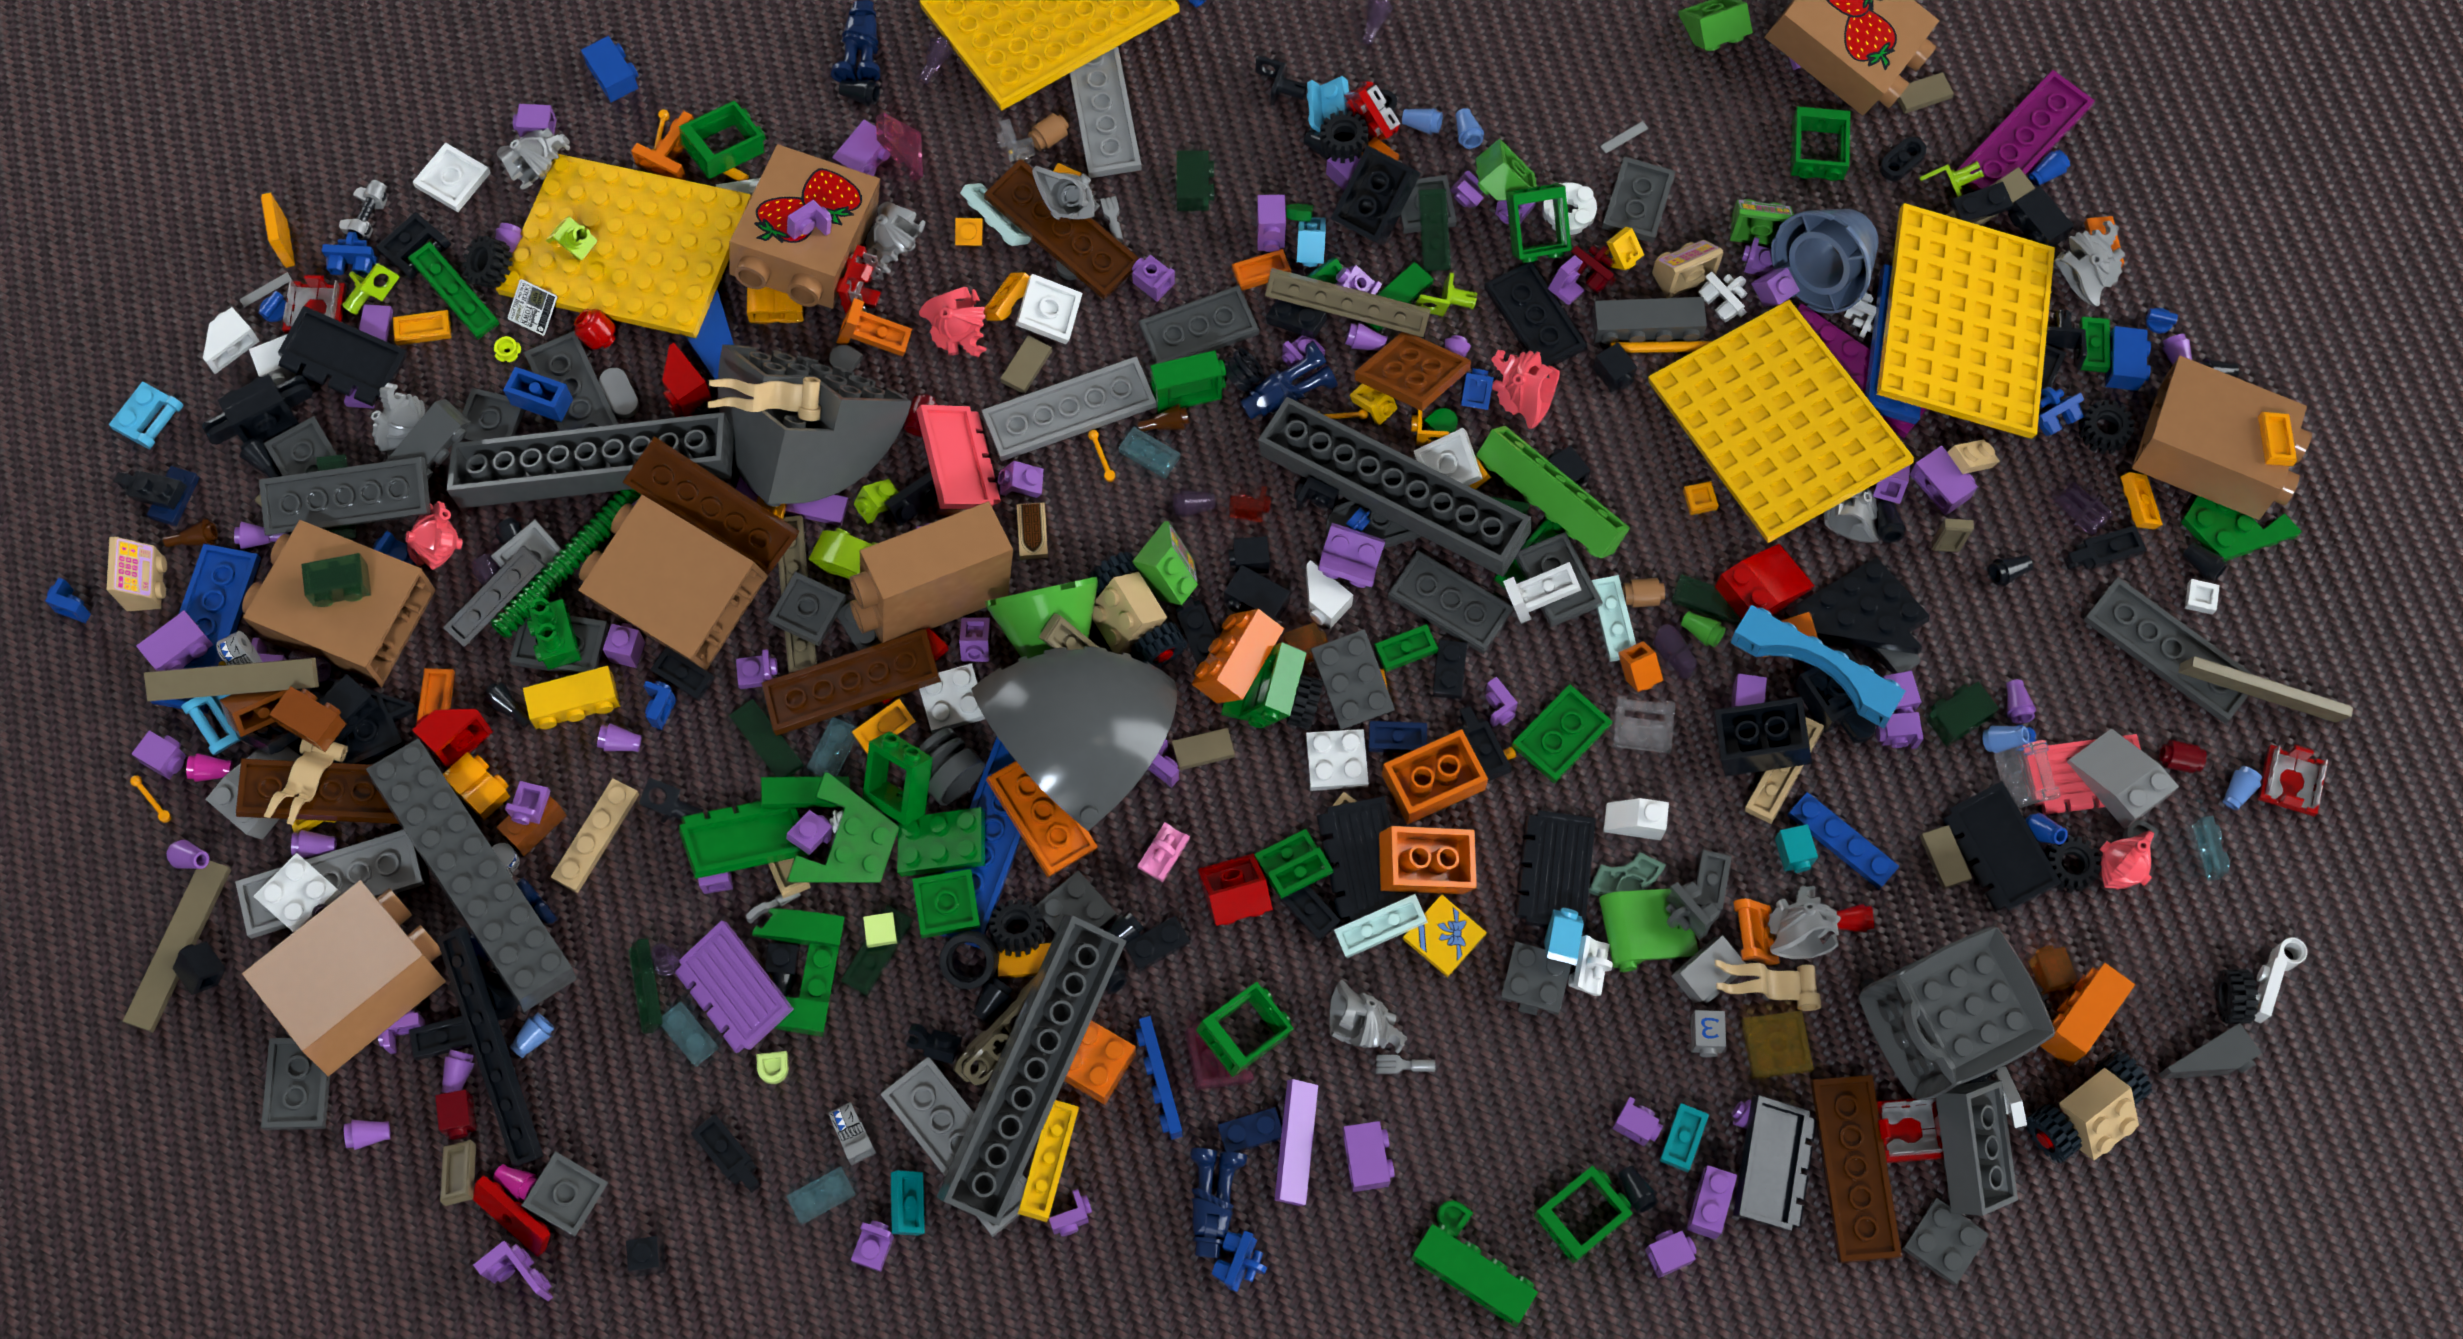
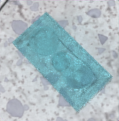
M1136 427L1131 429L1119 446V453L1164 479L1168 477L1180 459L1179 452Z
M832 717L807 765L808 771L820 776L827 772L833 777H837L855 741L851 731L857 727Z
M2214 816L2202 817L2193 825V830L2207 880H2219L2229 872V857L2226 852H2223L2221 844L2222 833L2219 825L2215 823Z
M681 1001L657 1020L695 1067L719 1049L717 1044Z
M840 1166L786 1197L802 1225L856 1194Z

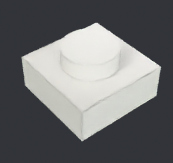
M2191 579L2187 586L2185 609L2213 615L2217 610L2220 585Z

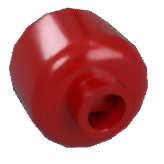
M586 309L574 321L576 337L590 349L607 348L615 340V323L599 309Z

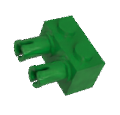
M545 598L534 599L529 608L531 619L527 620V625L531 636H536L538 642L537 645L533 646L538 662L543 661L547 669L550 670L582 660L569 610L563 599L550 603Z

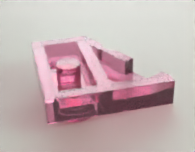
M884 112L876 116L877 141L890 152L898 164L904 162L910 168L912 180L916 181L922 178L921 132Z
M1197 1028L1186 1030L1185 1035L1196 1090L1253 1082V1074L1251 1071L1247 1072L1246 1069L1232 1077L1197 1033Z

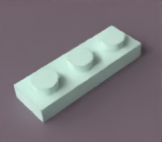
M982 183L967 184L963 187L960 194L967 200L968 205L977 210L985 218V222L1002 235V239L1007 244L1017 246L1030 242L1031 238L984 199V193L988 189Z
M1619 575L1591 580L1603 602L1602 606H1599L1596 610L1609 662L1620 660L1618 652L1636 645Z
M1416 894L1341 926L1334 931L1345 957L1349 958L1428 923Z

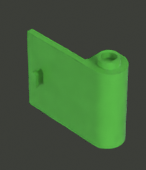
M1670 889L1618 891L1599 897L1607 941L1610 944L1611 960L1613 967L1619 968L1620 972L1636 970L1637 965L1644 960L1691 958L1698 952L1695 933L1690 928L1684 931L1680 925L1670 928L1667 924V920L1671 916L1666 910V907L1669 905L1666 898L1671 893Z

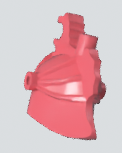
M962 287L929 299L919 311V315L929 320L932 325L930 330L932 341L936 343L938 348L947 350L950 356L959 354V344L971 356L979 357L982 352L986 351V347L976 346L977 340L983 337V334L980 333V328L984 325L982 321L985 319L983 314L985 308L974 307L980 301L974 289L971 295L967 287Z
M1497 350L1496 355L1492 357L1491 361L1497 367V370L1503 374V381L1495 380L1492 390L1498 392L1499 404L1505 408V411L1511 412L1513 415L1521 413L1526 420L1527 427L1534 429L1543 420L1550 408L1560 371L1550 365L1542 364L1540 352L1535 354L1532 351H1528V353L1521 352L1519 357L1510 354L1508 361L1505 362V351Z
M437 501L434 507L430 504L431 514L419 516L412 530L407 531L405 538L407 551L412 561L417 566L425 563L432 570L445 563L454 553L455 549L460 550L462 548V538H458L456 530L448 521L451 513L445 508V504Z
M2146 831L2132 838L2116 840L2112 843L2106 841L2099 849L2103 852L2101 856L2102 861L2099 863L2101 865L2099 876L2103 880L2104 888L2119 890L2139 883L2145 886L2152 877L2149 873L2151 869L2150 845L2154 837L2152 831Z

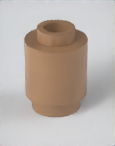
M1052 113L1031 128L1032 131L1028 133V137L1038 151L1042 149L1047 150L1068 135L1067 129L1069 126L1063 116H1057Z
M1658 578L1633 579L1629 583H1623L1626 605H1631L1632 608L1660 606V600H1665L1664 583H1659Z

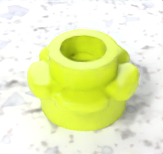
M501 337L494 345L495 357L500 362H513L518 358V354L521 353V346L511 337Z

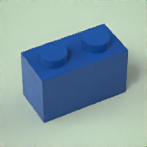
M609 36L581 49L588 69L610 103L639 89L635 79L639 75L631 62L626 63L624 60L626 55L619 43L614 44Z
M2114 326L2110 332V369L2106 373L2105 387L2138 391L2143 383L2149 380L2151 367L2147 365V357L2151 351V341H2147L2148 330Z
M518 367L514 368L503 389L511 405L558 422H562L573 401V397L566 384Z

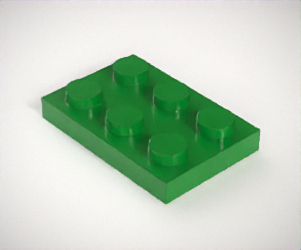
M1569 684L1513 741L1512 747L1555 784L1604 734L1613 721Z
M982 807L923 815L906 826L898 822L897 873L901 877L985 866V811Z

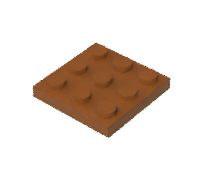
M1401 332L1355 371V380L1423 411L1471 369V360L1418 336Z

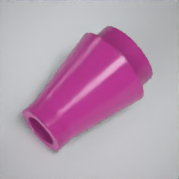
M197 753L196 756L188 757L186 766L187 779H194L195 782L223 778L233 770V762Z
M503 1164L497 1168L493 1179L519 1202H523L537 1181V1175L510 1168Z

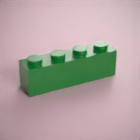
M1432 1224L1411 1260L1516 1328L1538 1291L1533 1289L1535 1285L1521 1275L1516 1278L1508 1273V1267L1499 1260L1492 1258L1490 1261L1480 1255L1481 1249L1471 1242L1466 1241L1463 1244L1454 1238L1455 1233L1442 1224L1437 1227Z

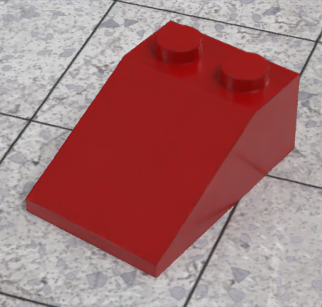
M1777 544L1742 560L1722 573L1714 589L1739 620L1742 621L1751 605L1756 608H1764L1773 616L1812 590L1815 585L1784 548Z

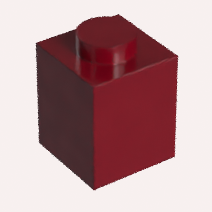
M464 1089L435 1095L438 1127L442 1134L446 1137L449 1136V1139H461L467 1137L469 1132L477 1131L472 1094Z

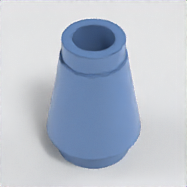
M1436 108L1404 110L1402 116L1403 125L1430 135L1440 132L1443 113L1438 112Z
M1460 109L1455 115L1458 141L1467 149L1476 148L1483 142L1484 131L1469 109Z
M1992 725L1983 732L1985 749L1995 754L2029 742V732L2025 726Z
M2241 766L2239 770L2234 771L2222 802L2233 810H2239L2240 806L2261 786L2262 776L2250 767Z
M536 1013L533 1017L529 1016L510 1045V1048L518 1056L524 1058L526 1054H529L552 1036L551 1032L555 1028L539 1013Z

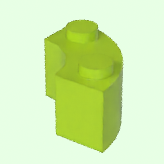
M836 528L835 531L823 530L809 560L828 574L850 579V576L860 573V550L878 543L872 542L870 544L851 536L847 531Z

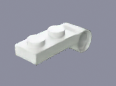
M2293 937L2285 939L2272 949L2267 965H2262L2257 975V981L2260 982L2258 995H2256V999L2259 1000L2258 1005H2256L2258 1012L2255 1015L2254 1021L2262 1023L2271 1017L2284 971L2293 969L2306 959L2307 947L2300 939ZM2284 949H2287L2292 953L2293 960L2289 959L2285 955Z

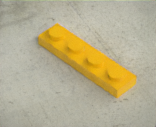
M1055 1100L1038 1138L1017 1214L1044 1222L1048 1221L1079 1110L1078 1106Z

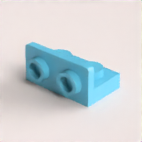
M1340 76L1323 85H1319L1313 80L1307 82L1308 121L1311 128L1320 133L1321 124H1324L1326 117L1330 119V114L1335 113L1336 116H1339V111H1343L1344 115L1348 114L1349 110L1345 104L1347 100L1344 96L1349 92L1348 80Z

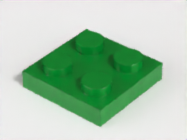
M971 869L912 879L921 938L981 928Z

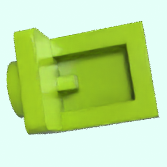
M889 479L869 484L861 488L854 501V506L866 523L869 524L874 522L878 513L888 510L884 502L899 492Z

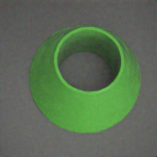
M1097 577L1001 597L985 601V605L1020 657L1027 656L1028 659L1044 654L1045 650L1052 649L1039 636L1054 613L1063 617L1089 639L1098 579Z

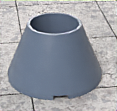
M1829 209L1799 212L1786 219L1779 226L1776 237L1772 241L1771 258L1773 268L1788 267L1800 290L1792 297L1797 296L1807 303L1806 307L1821 313L1843 312L1856 305L1868 290L1879 239L1873 223L1864 214L1856 210Z

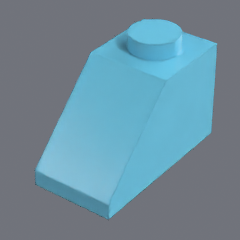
M1312 217L1310 222L1299 221L1297 262L1302 263L1303 266L1315 267L1318 266V263L1324 264L1326 218Z
M1561 908V911L1553 909L1544 940L1547 958L1576 965L1584 925L1582 916H1578L1577 911L1569 908Z

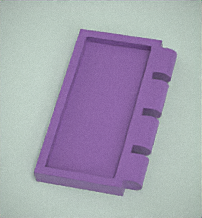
M721 920L679 960L681 966L675 971V974L687 989H691L690 994L702 1010H709L706 1015L720 1033L725 1032L723 1037L735 1053L740 1052L744 1048L751 1050L794 1010L725 921Z

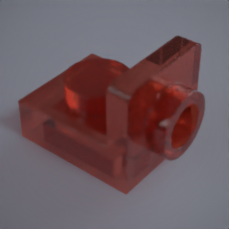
M1267 486L1261 487L1259 500L1249 495H1231L1229 517L1262 523L1264 513H1269L1272 500V497L1267 496Z

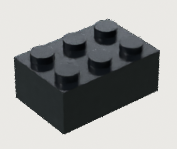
M1367 145L1330 219L1385 246L1421 172Z
M1802 697L1715 710L1721 762L1725 777L1812 764Z

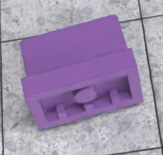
M1332 523L1321 554L1318 570L1322 571L1326 577L1332 579L1341 577L1350 580L1349 582L1352 585L1360 588L1372 587L1385 539Z
M503 1241L473 1264L480 1275L494 1284L497 1281L503 1282L511 1277L516 1267L536 1294L547 1301L553 1298L548 1291L552 1285L541 1272L539 1273L535 1268L532 1269L530 1267L534 1261L517 1244L511 1246L506 1241Z

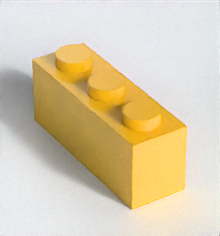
M608 666L523 688L529 719L536 729H551L557 723L565 721L576 722L584 719L587 715L595 713L607 714L612 712L614 708L621 707L614 676Z

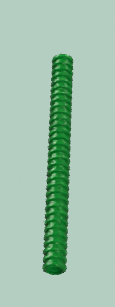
M634 489L620 490V494H615L613 496L614 500H609L607 502L608 506H603L601 508L602 512H597L595 514L596 518H591L589 520L590 524L583 526L584 531L580 530L577 533L578 537H573L571 539L572 543H567L565 545L566 549H561L559 551L560 555H555L553 562H548L547 568H542L541 574H536L534 576L535 580H530L528 582L529 586L522 588L523 593H518L516 595L517 599H512L510 606H505L503 608L504 612H499L497 614L498 618L491 620L493 628L503 637L511 638L512 632H517L519 630L518 626H523L525 624L524 620L531 618L529 608L532 601L536 598L548 600L550 598L549 594H554L556 592L555 588H560L562 586L561 582H566L568 580L567 576L573 575L574 569L580 568L579 563H584L586 556L589 557L592 554V550L596 551L598 544L604 543V538L610 537V532H612L611 524L617 512L625 504H632L641 496L640 493Z

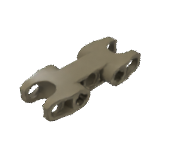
M1036 976L1020 991L1017 999L988 1030L981 1032L956 1059L953 1070L965 1082L980 1085L991 1077L1012 1031L1010 1021L1014 1016H1019ZM976 1060L978 1062V1069L971 1074V1065Z

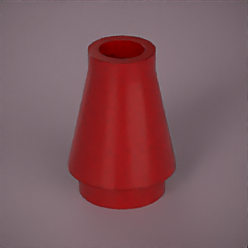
M1863 903L1836 911V914L1841 917V920L1837 923L1838 929L1867 933V930L1874 929L1872 906H1865Z

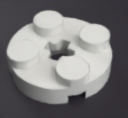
M1559 183L1566 188L1567 204L1573 205L1576 208L1573 209L1572 213H1568L1570 235L1578 234L1584 228H1587L1588 225L1590 226L1595 219L1597 203L1593 196V191L1591 188L1577 183ZM1553 199L1545 200L1542 207L1543 217L1545 221L1548 220L1552 225V229L1556 231Z

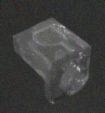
M1010 119L999 121L1000 132L996 133L1000 149H1006L1009 162L1019 159L1026 160L1030 156L1035 155L1032 137L1017 141Z

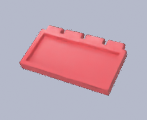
M920 405L916 412L940 509H970L988 501L991 506L999 504L1001 499L997 483L993 482L995 475L991 459L985 458L989 456L985 435L981 433L983 427L979 412L971 411L970 406Z
M2137 734L2123 736L2141 750ZM2096 739L2025 748V752H2022L2035 806H2041L2044 815L2064 813L2066 810L2065 802L2069 812L2093 809V799L2097 808L2105 807L2067 763L2070 758Z

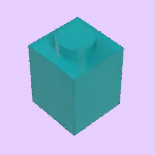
M1808 824L1780 830L1775 837L1784 872L1794 870L1795 873H1801L1812 868L1811 866L1817 860L1818 854Z

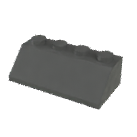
M2002 1080L1957 1085L1948 1092L1936 1097V1109L1939 1117L1940 1138L1943 1146L1944 1168L1947 1175L1951 1212L1984 1216L2018 1201Z

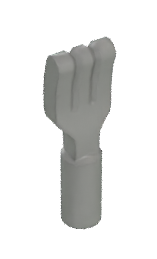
M1116 196L1107 197L1106 199L1102 198L1100 203L1104 217L1110 221L1111 235L1122 243L1124 239L1120 223L1117 221L1119 216Z
M797 893L784 899L779 894L771 902L759 904L747 913V922L753 923L759 916L768 912L770 908L782 907L801 896V894Z
M1376 1055V1074H1399L1403 1070L1435 1072V1060L1412 1059L1411 1061H1406L1398 1055Z

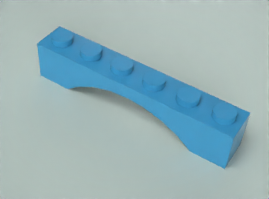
M1751 605L1731 640L1733 645L1755 657L1784 656L1802 660L1818 667L1831 676L1845 690L1853 702L1858 715L1883 729L1906 692L1897 682L1891 679H1884L1875 674L1874 670L1870 667L1853 662L1845 653L1828 648L1818 638L1801 633L1793 624L1774 618L1764 608H1756Z

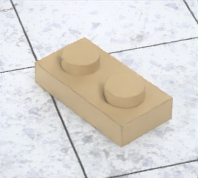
M1984 439L1954 445L1947 452L1962 474L1993 468L2000 462L1995 455L1994 448Z

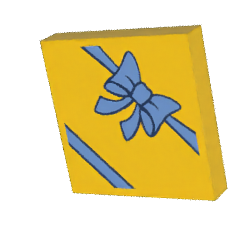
M1441 895L1424 913L1428 923L1408 931L1403 936V940L1448 978L1486 936L1487 932L1446 897Z

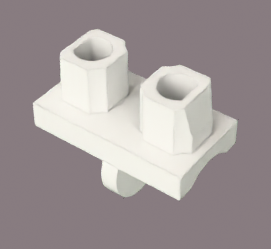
M1711 271L1706 276L1707 282L1698 291L1699 296L1704 297V301L1708 305L1718 296L1724 300L1715 309V312L1725 323L1736 315L1741 318L1747 312L1744 309L1745 306L1734 294H1737L1741 299L1747 295V292L1742 288L1746 283V279L1743 276L1734 279L1728 274L1723 279L1728 284V287H1726Z
M1868 293L1856 305L1848 309L1844 317L1854 321L1852 325L1862 329L1859 335L1862 338L1865 337L1867 331L1873 333L1876 307L1871 305L1874 298Z
M1587 935L1581 936L1575 972L1569 975V987L1593 996H1601L1605 971H1611L1613 963L1607 960L1610 944L1596 941Z

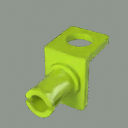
M1975 161V163L1957 171L1951 170L1949 164L1919 177V179L1923 181L1946 170L1957 196L1960 197L1963 196L1960 191L1962 189L1961 186L1984 177L1982 170L1970 174L1971 171L1980 168L1978 161Z
M570 216L562 220L546 240L548 243L556 240L578 260H583L597 243V239L590 234L589 229L585 230V226L579 225Z
M379 263L375 264L366 278L351 271L349 276L355 282L356 287L342 305L346 310L357 315L370 296L383 301L399 279V275ZM379 274H386L388 276L387 283L382 287L375 286L373 283L374 278Z
M1450 272L1443 285L1442 299L1421 294L1415 305L1431 309L1430 314L1444 316L1450 304L1474 309L1477 292L1454 288V273ZM1423 303H1433L1437 306L1427 307Z

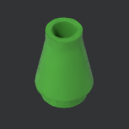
M1690 611L1686 613L1681 622V626L1686 628L1705 646L1716 647L1726 630L1725 627L1721 626L1720 621L1703 617Z

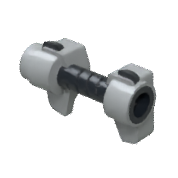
M371 180L367 188L359 187L355 190L353 195L364 202L357 219L340 221L339 227L344 234L356 232L358 239L370 238L373 232V228L368 222L373 209H383L388 200L385 184L377 180Z

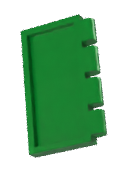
M756 801L736 805L737 813L735 814L732 807L708 811V819H705L703 812L682 816V824L679 825V834L695 879L793 859L796 855L800 857L808 855L787 840V833L800 820L796 808H761V802Z

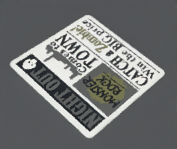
M520 279L508 314V320L544 336L557 296Z

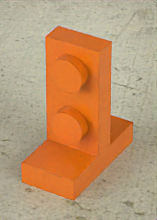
M683 111L680 117L672 122L670 131L664 139L658 142L655 151L636 143L631 150L636 165L657 175L686 180L682 164L675 162V160L684 149L681 145L679 126L694 120L693 115Z
M854 298L843 319L836 343L847 345L852 338L903 357L912 328L862 311L864 301Z

